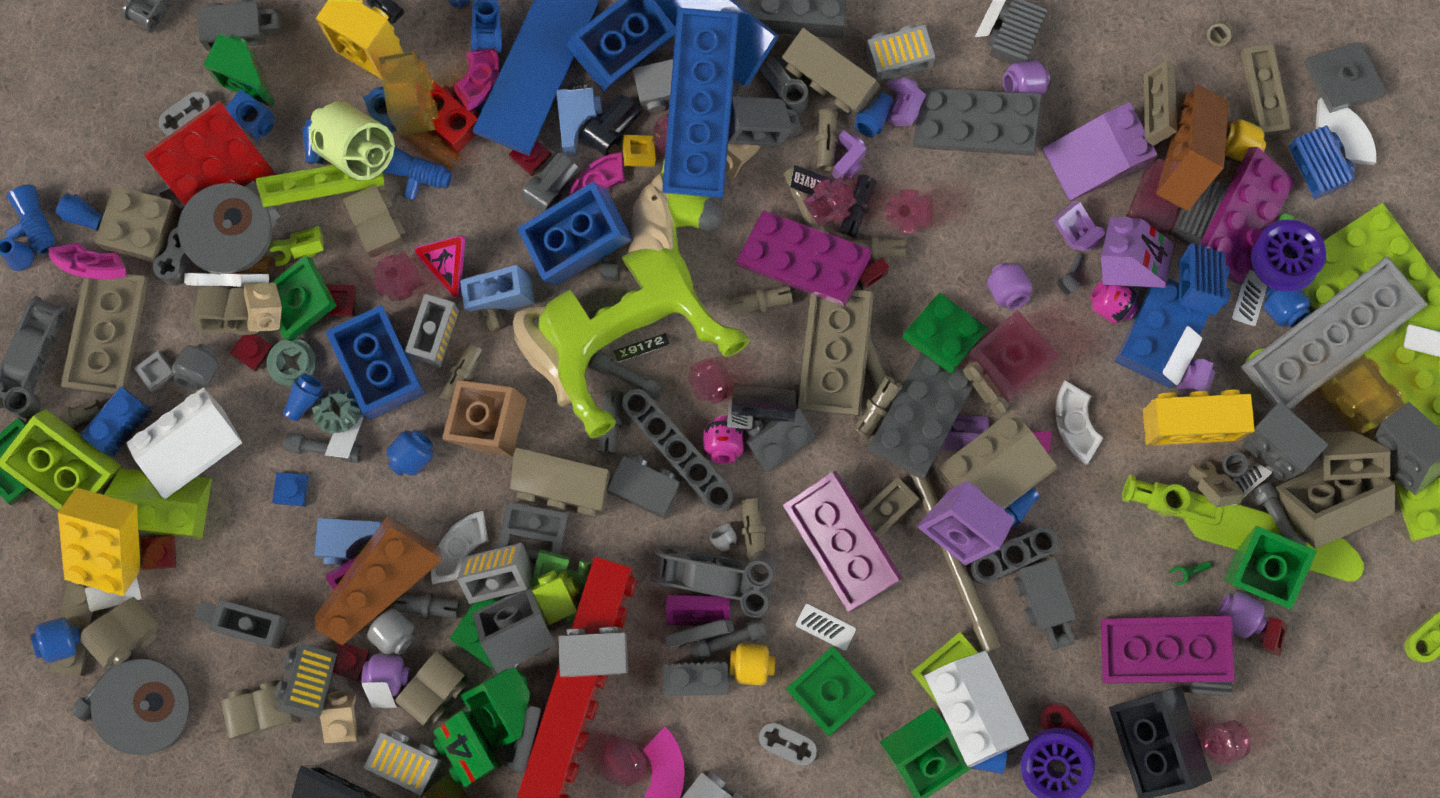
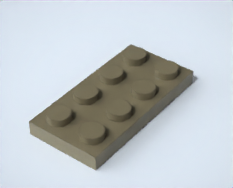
M126 274L125 278L117 279L83 278L61 387L106 395H114L120 386L127 389L149 282L147 277Z
M853 290L846 306L811 294L798 408L800 410L860 416L874 300L873 292Z

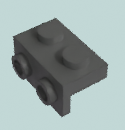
M797 406L795 422L756 420L752 422V429H745L744 442L748 445L766 473L817 438Z

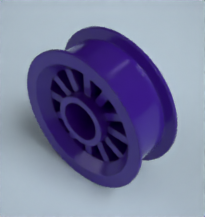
M1280 220L1270 224L1263 230L1251 252V264L1257 277L1265 285L1278 291H1299L1306 288L1314 281L1326 261V247L1321 236L1311 226L1296 220ZM1284 253L1290 254L1293 259L1287 258Z
M1049 728L1035 735L1028 743L1021 760L1023 780L1027 788L1038 798H1080L1089 788L1095 771L1094 754L1087 741L1078 733L1065 728ZM1049 744H1052L1053 751L1049 748ZM1059 744L1065 745L1063 750H1059ZM1068 747L1073 750L1070 754L1066 753ZM1077 756H1078L1079 759H1080V760H1077V761H1072V760H1073L1074 758H1076ZM1054 759L1063 761L1066 765V770L1063 772L1053 770L1050 766V761ZM1077 768H1082V772H1080V771H1078V770H1076V769H1077ZM1036 771H1044V772H1042L1041 774L1038 775ZM1046 777L1049 778L1048 784L1043 781ZM1063 780L1068 785L1067 787H1064ZM1053 781L1057 782V787L1052 786Z

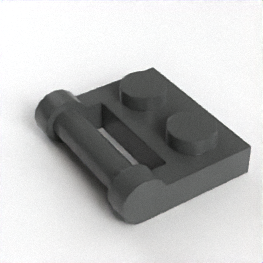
M507 502L497 549L510 546L511 536L552 543L551 552L562 555L569 514ZM525 547L530 560L536 562L540 550Z

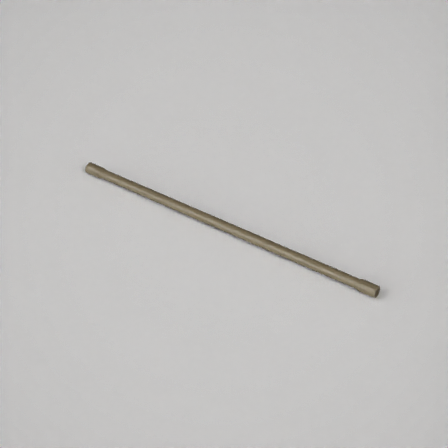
M794 167L786 170L783 173L793 198L797 201L806 225L826 233L811 196L790 188ZM869 336L866 369L877 392L886 375ZM910 474L928 514L939 502L929 477L926 474L924 480ZM941 546L973 623V630L982 651L989 652L1001 647L992 623L987 618L966 565Z

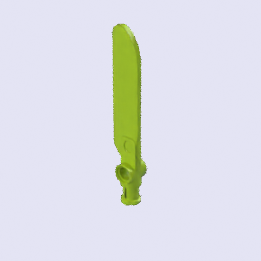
M1129 475L1123 487L1122 501L1129 502L1132 500L1146 504L1147 509L1157 511L1163 516L1182 518L1194 536L1206 542L1237 550L1255 525L1282 536L1269 513L1238 504L1216 508L1208 501L1205 495L1187 490L1178 484L1167 485L1156 481L1151 484L1137 480L1134 475ZM1168 493L1176 498V508H1172L1167 504L1166 496ZM1339 538L1314 549L1317 552L1309 571L1346 582H1354L1362 576L1364 562L1358 552L1345 539ZM1306 543L1307 547L1314 549L1310 544Z

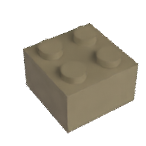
M113 185L94 243L107 252H116L122 256L154 263V260L167 249L168 237L171 231L176 228L181 213L180 208L172 200Z

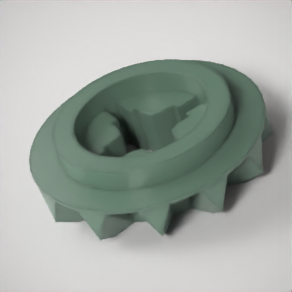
M284 339L275 344L270 350L267 357V369L270 376L277 383L285 387L292 386L295 378H299L301 374L312 375L313 371L316 370V355L311 346L305 341L294 339L290 342ZM285 354L291 358L299 356L297 364L300 371L293 368L285 370L288 363L283 355Z
M341 387L334 394L328 390L327 395L323 398L319 397L317 405L312 407L313 419L316 425L327 433H341L349 430L359 421L362 414L353 391L347 392ZM334 403L340 407L341 417L339 418L333 412Z

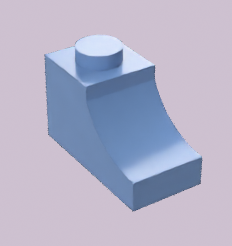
M593 86L589 89L556 90L562 148L566 156L577 155L578 140L584 129L597 117V114H602L601 98L594 95Z
M517 265L460 280L464 309L469 312L493 308L508 311L535 304L531 275Z
M318 518L314 556L324 559L323 564L341 566L343 560L352 559V554L357 547L372 538L382 522Z

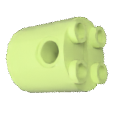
M333 102L324 108L316 109L312 113L309 138L312 150L357 180L372 179L387 168L393 157L395 144L393 135L386 126L348 102Z

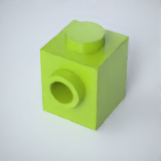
M552 570L538 578L539 582L532 592L549 625L577 612L580 603L578 596L580 589L576 580L573 577L569 578L565 570L556 574L555 570Z

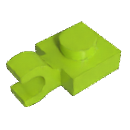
M320 226L290 234V239L272 241L269 245L270 253L275 251L283 252L282 255L275 257V265L283 266L287 264L292 255L296 259L304 256L312 257L318 252L324 251L323 234Z

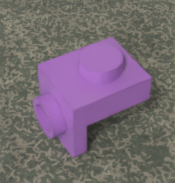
M902 77L901 79L888 80L886 86L895 92L897 97L888 113L886 122L895 127L911 126L919 115V109L926 94L917 88L918 85L915 81L909 78Z
M844 130L839 135V144L848 152L834 166L832 174L840 183L846 177L853 179L862 168L860 162L866 153L865 144L862 139L853 133L849 135Z
M1078 201L1071 203L1052 219L1064 240L1072 249L1080 251L1091 250L1099 244V239L1106 234L1103 227L1095 226L1081 202Z
M1204 359L1191 360L1178 384L1177 390L1187 394L1196 391L1209 392L1215 375V371L1212 370L1213 363Z

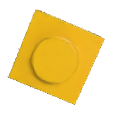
M623 136L624 166H655L656 156L653 136Z

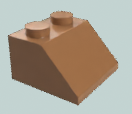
M457 380L442 439L482 453L513 457L527 398L513 387Z

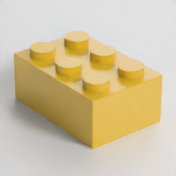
M328 0L316 17L318 24L336 53L383 81L403 54L399 44L400 40L394 34V28L388 21V15L377 7L372 9L363 5L362 0Z
M1225 390L1221 392V395L1209 396L1208 391L1191 392L1189 397H1177V393L1174 392L1158 394V398L1151 400L1143 408L1146 446L1238 442L1255 432L1251 394H1240V390Z
M76 487L58 512L64 580L96 588L106 593L124 596L138 576L141 568L137 504Z

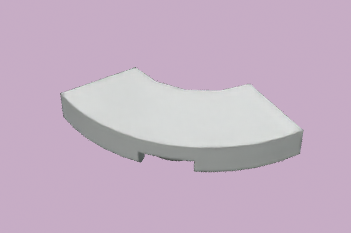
M1320 98L1317 105L1315 129L1328 125L1330 131L1338 135L1344 159L1348 158L1352 163L1374 165L1376 163L1374 140L1361 118L1349 108L1329 113L1323 99Z
M184 273V283L194 286L244 287V284L269 283V274L228 273L219 275L213 273Z
M1064 380L1056 400L1055 414L1057 427L1063 442L1070 452L1087 465L1103 439L1094 430L1089 420L1088 405L1092 396Z
M479 511L462 518L443 537L439 546H437L441 550L443 560L431 570L433 585L457 580L464 557L469 556L478 546L489 542L484 511Z

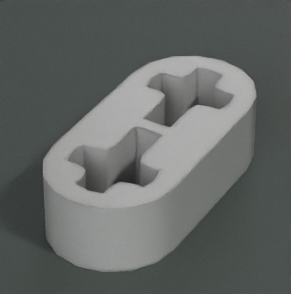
M201 92L188 94L162 113L159 118L160 130L166 136H169L212 105L211 100ZM195 101L202 103V111L193 110V103ZM172 118L176 121L179 120L177 122L179 127L175 130L169 127L170 123L168 121Z
M767 724L759 733V742L765 750L796 765H808L816 757V746L811 739L780 724ZM774 728L778 729V736L787 740L786 745L774 743L772 747L768 746V739L764 737V733L766 731L772 732ZM790 742L798 746L806 742L808 744L807 749L811 752L810 757H803L801 761L796 759L797 753L788 748Z

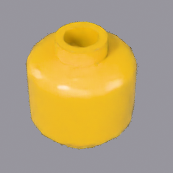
M1236 119L1231 123H1227L1225 156L1242 162L1249 147H1259L1264 152L1266 141L1264 140V131L1261 127L1243 119Z
M740 643L736 650H731L729 675L734 676L736 683L762 686L767 682L768 675L774 676L775 656H769V649L766 645Z

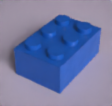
M618 0L574 33L566 46L604 93L629 74L632 68L638 67L669 43L675 36L676 27L654 0Z
M594 181L517 228L542 280L556 286L633 240L607 188Z
M1170 278L1167 280L1166 288H1148L1114 361L1168 388H1172L1175 384L1163 374V370L1184 330L1189 326L1200 335L1209 316L1208 313L1179 305V283Z
M382 305L325 331L359 407L369 420L426 394L409 356L405 353L406 349L393 321Z

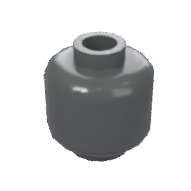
M204 344L184 347L172 365L175 382L190 391H196V389H202L203 387L206 388L219 368V363L214 357L215 352Z

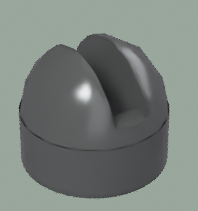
M1231 452L1223 459V470L1229 477L1240 478L1247 473L1249 464L1245 455L1240 452ZM1243 462L1244 466L1229 471L1228 467Z

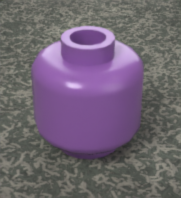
M1035 59L1015 62L1008 67L1003 75L1005 92L1032 93L1043 96L1050 82L1048 70Z
M998 264L992 269V274L987 280L988 289L1000 307L1010 310L1017 309L1026 304L1030 299L1029 295L1033 289L1032 284L1022 266L1018 264Z
M1237 591L1233 594L1227 593L1216 611L1217 616L1233 617V632L1241 638H1248L1253 633L1260 634L1267 623V617L1264 616V604L1242 591Z
M374 654L370 661L364 662L362 683L386 682L392 696H398L403 686H407L410 682L411 670L410 667H405L401 656Z

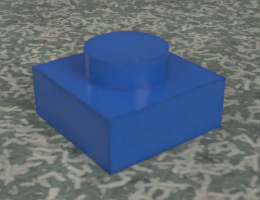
M276 472L272 503L305 507L309 476Z

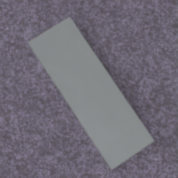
M1387 256L1250 359L1241 368L1272 406L1281 401L1288 409H1291L1425 307L1427 303Z

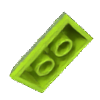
M47 409L32 416L0 458V467L58 510L62 508L76 487L100 494L122 466L107 454L96 449L82 438L78 432Z
M120 468L104 495L137 504L139 533L202 539L212 478L196 476L164 499L142 470Z

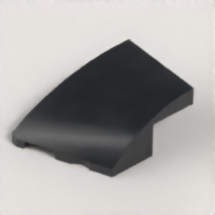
M734 384L732 415L763 417V421L795 422L796 389Z

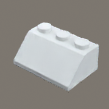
M204 387L195 394L188 396L184 402L170 412L163 414L159 420L145 430L138 432L127 442L134 460L164 499L242 444L226 412Z
M986 651L954 661L924 675L967 766H975L1029 740Z

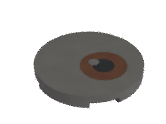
M232 183L212 185L194 195L184 207L178 225L179 241L188 258L207 272L220 275L241 270L245 271L264 256L272 239L271 217L268 208L263 207L261 199L250 189Z
M151 658L130 659L111 668L96 685L91 699V717L100 737L114 749L132 755L151 754L170 745L183 731L191 710L190 693L181 675L168 665Z

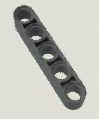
M633 389L627 392L622 401L627 417L710 510L717 513L727 511L733 502V493L730 486L646 392L640 389ZM642 399L646 403L645 408L640 412H632L629 409L631 401ZM657 421L663 422L666 425L664 433L661 435L651 434L649 427L652 423ZM676 444L683 445L687 449L686 454L681 458H673L669 454L672 446ZM695 467L704 468L707 471V477L699 482L692 480L689 476L692 469ZM716 490H722L728 495L727 501L722 505H716L710 500L711 494Z

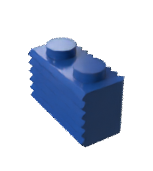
M1328 125L1295 138L1288 146L1314 200L1348 186L1355 179L1353 176L1355 172L1354 166L1348 158L1344 159L1339 149L1341 147L1340 139L1335 132L1330 131Z
M1191 243L1178 262V282H1180L1179 305L1216 315L1221 307L1227 305L1230 299L1231 291L1226 288L1230 267L1225 265L1224 251L1219 252L1218 250H1213V248L1208 249L1207 246L1202 247L1201 244Z
M120 386L80 436L100 452L111 457L116 456L115 452L120 451L119 447L124 446L123 442H128L127 437H132L131 432H136L135 428L140 427L139 423L144 422L143 418H148L147 413H152L151 408L134 394Z

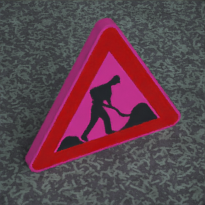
M458 235L416 247V255L454 298L461 296L460 280H462L465 237Z

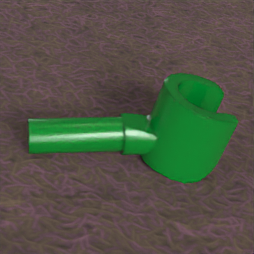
M1209 561L1185 569L1178 566L1172 568L1168 574L1175 570L1183 573V580L1173 584L1179 586L1184 584L1188 577L1208 570L1212 566Z

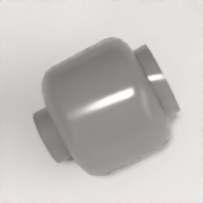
M395 608L382 611L368 623L370 626L367 633L368 640L385 655L402 654L415 639L413 623Z

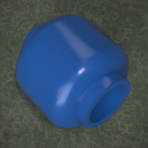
M1269 287L1265 292L1267 298L1263 303V308L1278 326H1290L1293 328L1310 315L1309 308L1311 302L1302 290L1278 291Z
M419 430L403 431L387 448V456L390 460L388 463L389 467L400 476H403L404 473L416 476L433 458V451L431 449L433 443Z
M65 617L40 623L36 626L35 633L30 634L36 658L42 657L46 663L74 656L77 652L76 644L81 643L79 641L81 635L78 625L71 626L69 620Z

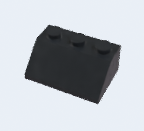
M1181 686L1109 707L1138 798H1154L1190 790L1212 781Z
M301 765L292 798H382L317 765Z

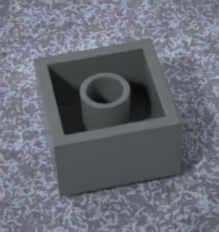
M1281 401L1265 410L1254 421L1255 432L1241 440L1244 442L1242 447L1248 454L1255 458L1259 456L1268 464L1266 468L1272 471L1271 475L1277 479L1283 478L1284 480L1304 472L1328 446L1320 436Z
M1407 402L1381 423L1373 441L1390 448V473L1395 476L1400 486L1409 489L1416 495L1440 476V429L1410 402Z
M531 586L528 587V590L513 593L472 613L480 643L496 673L506 669H513L520 662L532 656L542 655L549 648L556 645L549 624L532 592Z

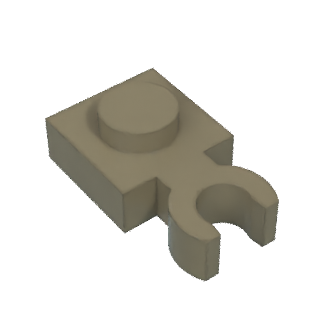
M1205 461L1202 468L1196 463L1192 464L1188 472L1189 476L1199 482L1197 488L1216 508L1241 502L1245 493L1226 474L1218 475L1215 472V466L1211 462Z

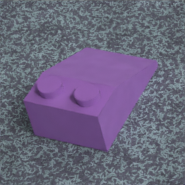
M1130 102L1100 115L1043 148L1069 202L1150 166L1157 157L1154 147L1145 141V130Z

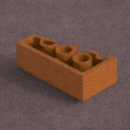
M1199 84L1191 93L1186 92L1179 102L1178 108L1180 110L1177 117V132L1172 135L1156 192L1158 196L1186 211H1189L1224 168L1229 101Z
M388 515L316 613L315 629L343 645L443 560L440 548Z

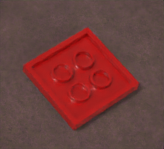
M220 100L143 153L184 206L194 195L209 186L232 183L245 187L252 181L256 183V178L276 175Z

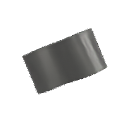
M178 227L169 234L167 249L153 263L155 275L170 286H178L184 282V273H188V267L191 263V260L181 247ZM168 267H170V268H174V267H175V269H174L173 272H170V271H167V272H166V270H167Z

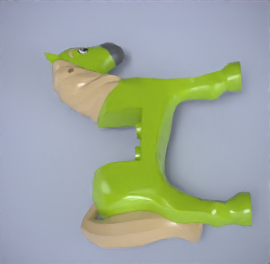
M664 165L662 172L650 184L643 187L639 198L633 206L630 235L633 240L630 242L628 254L622 257V260L641 289L628 292L622 297L621 302L612 307L607 306L600 309L591 320L570 289L555 297L546 306L529 307L520 310L515 314L513 320L514 339L531 366L545 376L554 386L559 406L566 407L572 404L574 414L583 422L588 436L593 439L609 432L615 426L616 420L611 413L598 408L592 399L586 383V368L593 354L615 339L632 330L650 325L671 313H680L692 324L696 336L701 342L716 344L721 354L725 357L735 355L750 342L749 337L742 329L723 326L707 311L693 289V280L688 266L678 250L677 227L690 226L706 231L716 229L722 221L723 211L720 205L710 197L662 193ZM539 317V326H536L534 321Z

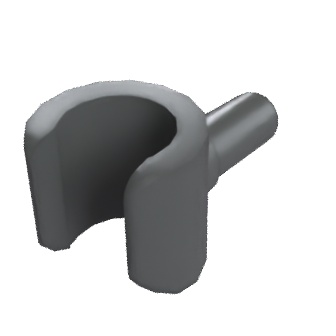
M609 254L602 259L600 266L601 277L604 280L617 281L619 264L610 263Z
M1082 254L1076 255L1068 272L1057 282V286L1066 296L1070 292H1075L1081 285L1074 276L1077 274L1084 258Z

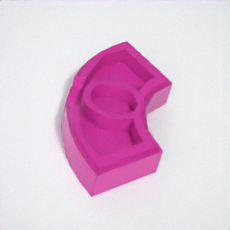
M477 49L476 52L469 51L466 53V60L469 65L468 71L462 79L453 85L454 92L468 111L487 100L499 76L500 62L496 50Z
M623 152L609 154L592 162L574 181L568 197L593 181L607 188V190L615 185L625 183Z
M80 243L48 248L51 261L58 268L70 274L92 279L126 277V268L116 252L97 253L85 249Z
M664 727L643 749L650 759L653 772L651 785L644 795L645 798H680L685 780L683 755L672 733Z

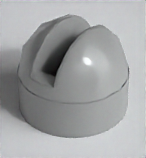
M726 523L714 529L709 539L718 550L728 551L730 550L729 544L735 546L737 536L730 524Z

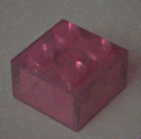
M1017 310L971 349L967 358L970 362L978 361L984 369L982 373L989 375L1000 390V395H1003L1010 402L1053 365L1060 355Z

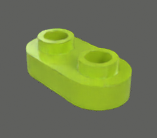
M1440 611L1433 613L1406 638L1404 648L1411 660L1418 663H1426L1440 656ZM1419 641L1425 644L1426 649L1423 653H1420L1416 648V644Z

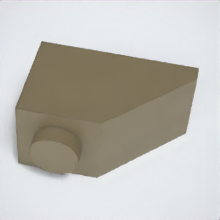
M1354 431L1320 433V437L1328 444L1320 454L1324 481L1390 477V448Z

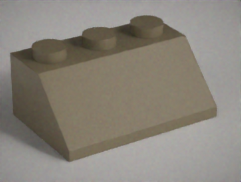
M805 28L801 29L782 56V59L788 63L785 69L799 79L803 74L812 80L809 86L824 96L826 92L836 97L834 104L846 113H849L851 109L859 113L882 88L876 79Z
M1013 410L938 467L951 488L968 481L970 484L978 487L981 493L1004 509L1058 468L1032 431Z
M516 448L510 489L514 493H518L516 498L522 501L535 503L536 498L547 500L546 506L565 510L566 505L578 508V514L595 517L596 512L604 514L609 494L607 489L612 476L608 469Z
M1322 467L1275 487L1279 495L1278 498L1295 533L1298 535L1302 534L1306 542L1314 549L1395 514V484L1387 477L1324 481Z

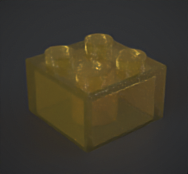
M416 51L379 57L388 117L399 136L436 130L434 119H438L439 114L436 101L432 99L431 90H434V83L431 72H428L426 62L420 61Z
M1365 354L1317 388L1351 431L1360 435L1378 426L1405 405L1399 390L1394 385L1388 384L1380 374L1381 370L1377 363L1372 359H1368Z

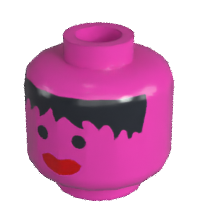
M1102 280L1096 285L1090 296L1093 311L1113 324H1117L1124 319L1130 320L1138 309V305H1136L1137 294L1129 286L1103 285Z
M728 416L716 417L714 421L709 422L704 427L703 451L707 457L711 458L712 462L717 464L735 462L736 458L741 456L744 450L743 428L727 427Z

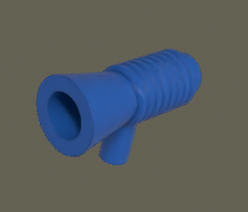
M394 147L393 157L389 165L382 172L383 174L409 177L403 197L412 200L416 198L420 183L437 189L442 187L447 189L453 172L448 170L447 166L419 157L414 158Z
M23 185L7 193L6 198L21 219L18 224L5 231L6 236L11 240H15L26 234L31 248L36 250L38 255L49 253L48 248L55 247V238L44 213L40 209L36 186Z

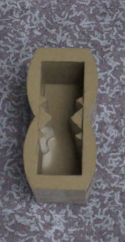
M375 184L343 199L361 241L371 258L404 243L401 235L406 232L399 217L392 218L388 208L393 207V204L386 190L380 192Z
M206 286L199 288L192 317L197 331L209 334L230 332L239 335H252L259 332L248 330V310L244 297V287L227 289L222 286Z
M132 597L118 605L110 613L103 615L83 630L79 641L104 668L112 664L118 666L128 659L131 655V650L139 646L140 648H145L154 641L159 623L135 597Z
M436 651L403 689L395 702L423 726L429 725L430 722L435 725L447 712L444 705L451 697L456 700L467 688L468 684L464 681L468 678V675L444 654Z
M279 680L260 684V690L248 693V689L232 691L228 693V699L221 701L229 739H238L296 723L294 715L275 710L277 700L274 699V692Z

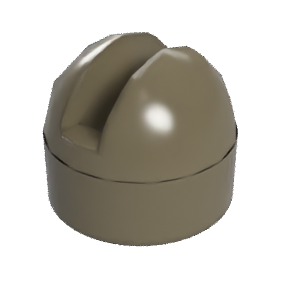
M1223 20L1214 22L1207 32L1208 41L1218 47L1228 44L1233 35L1231 24ZM1218 26H1220L1226 33L1227 36L1225 38L1223 37Z

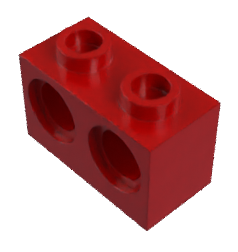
M433 82L410 106V109L415 118L456 153H459L476 135L473 133V128L480 115L475 109L468 111L465 106L461 105L457 101L458 96L448 86L445 85L441 88L437 83ZM437 102L444 103L442 109L438 111L430 110L433 104ZM456 122H466L464 128L460 130L452 129Z

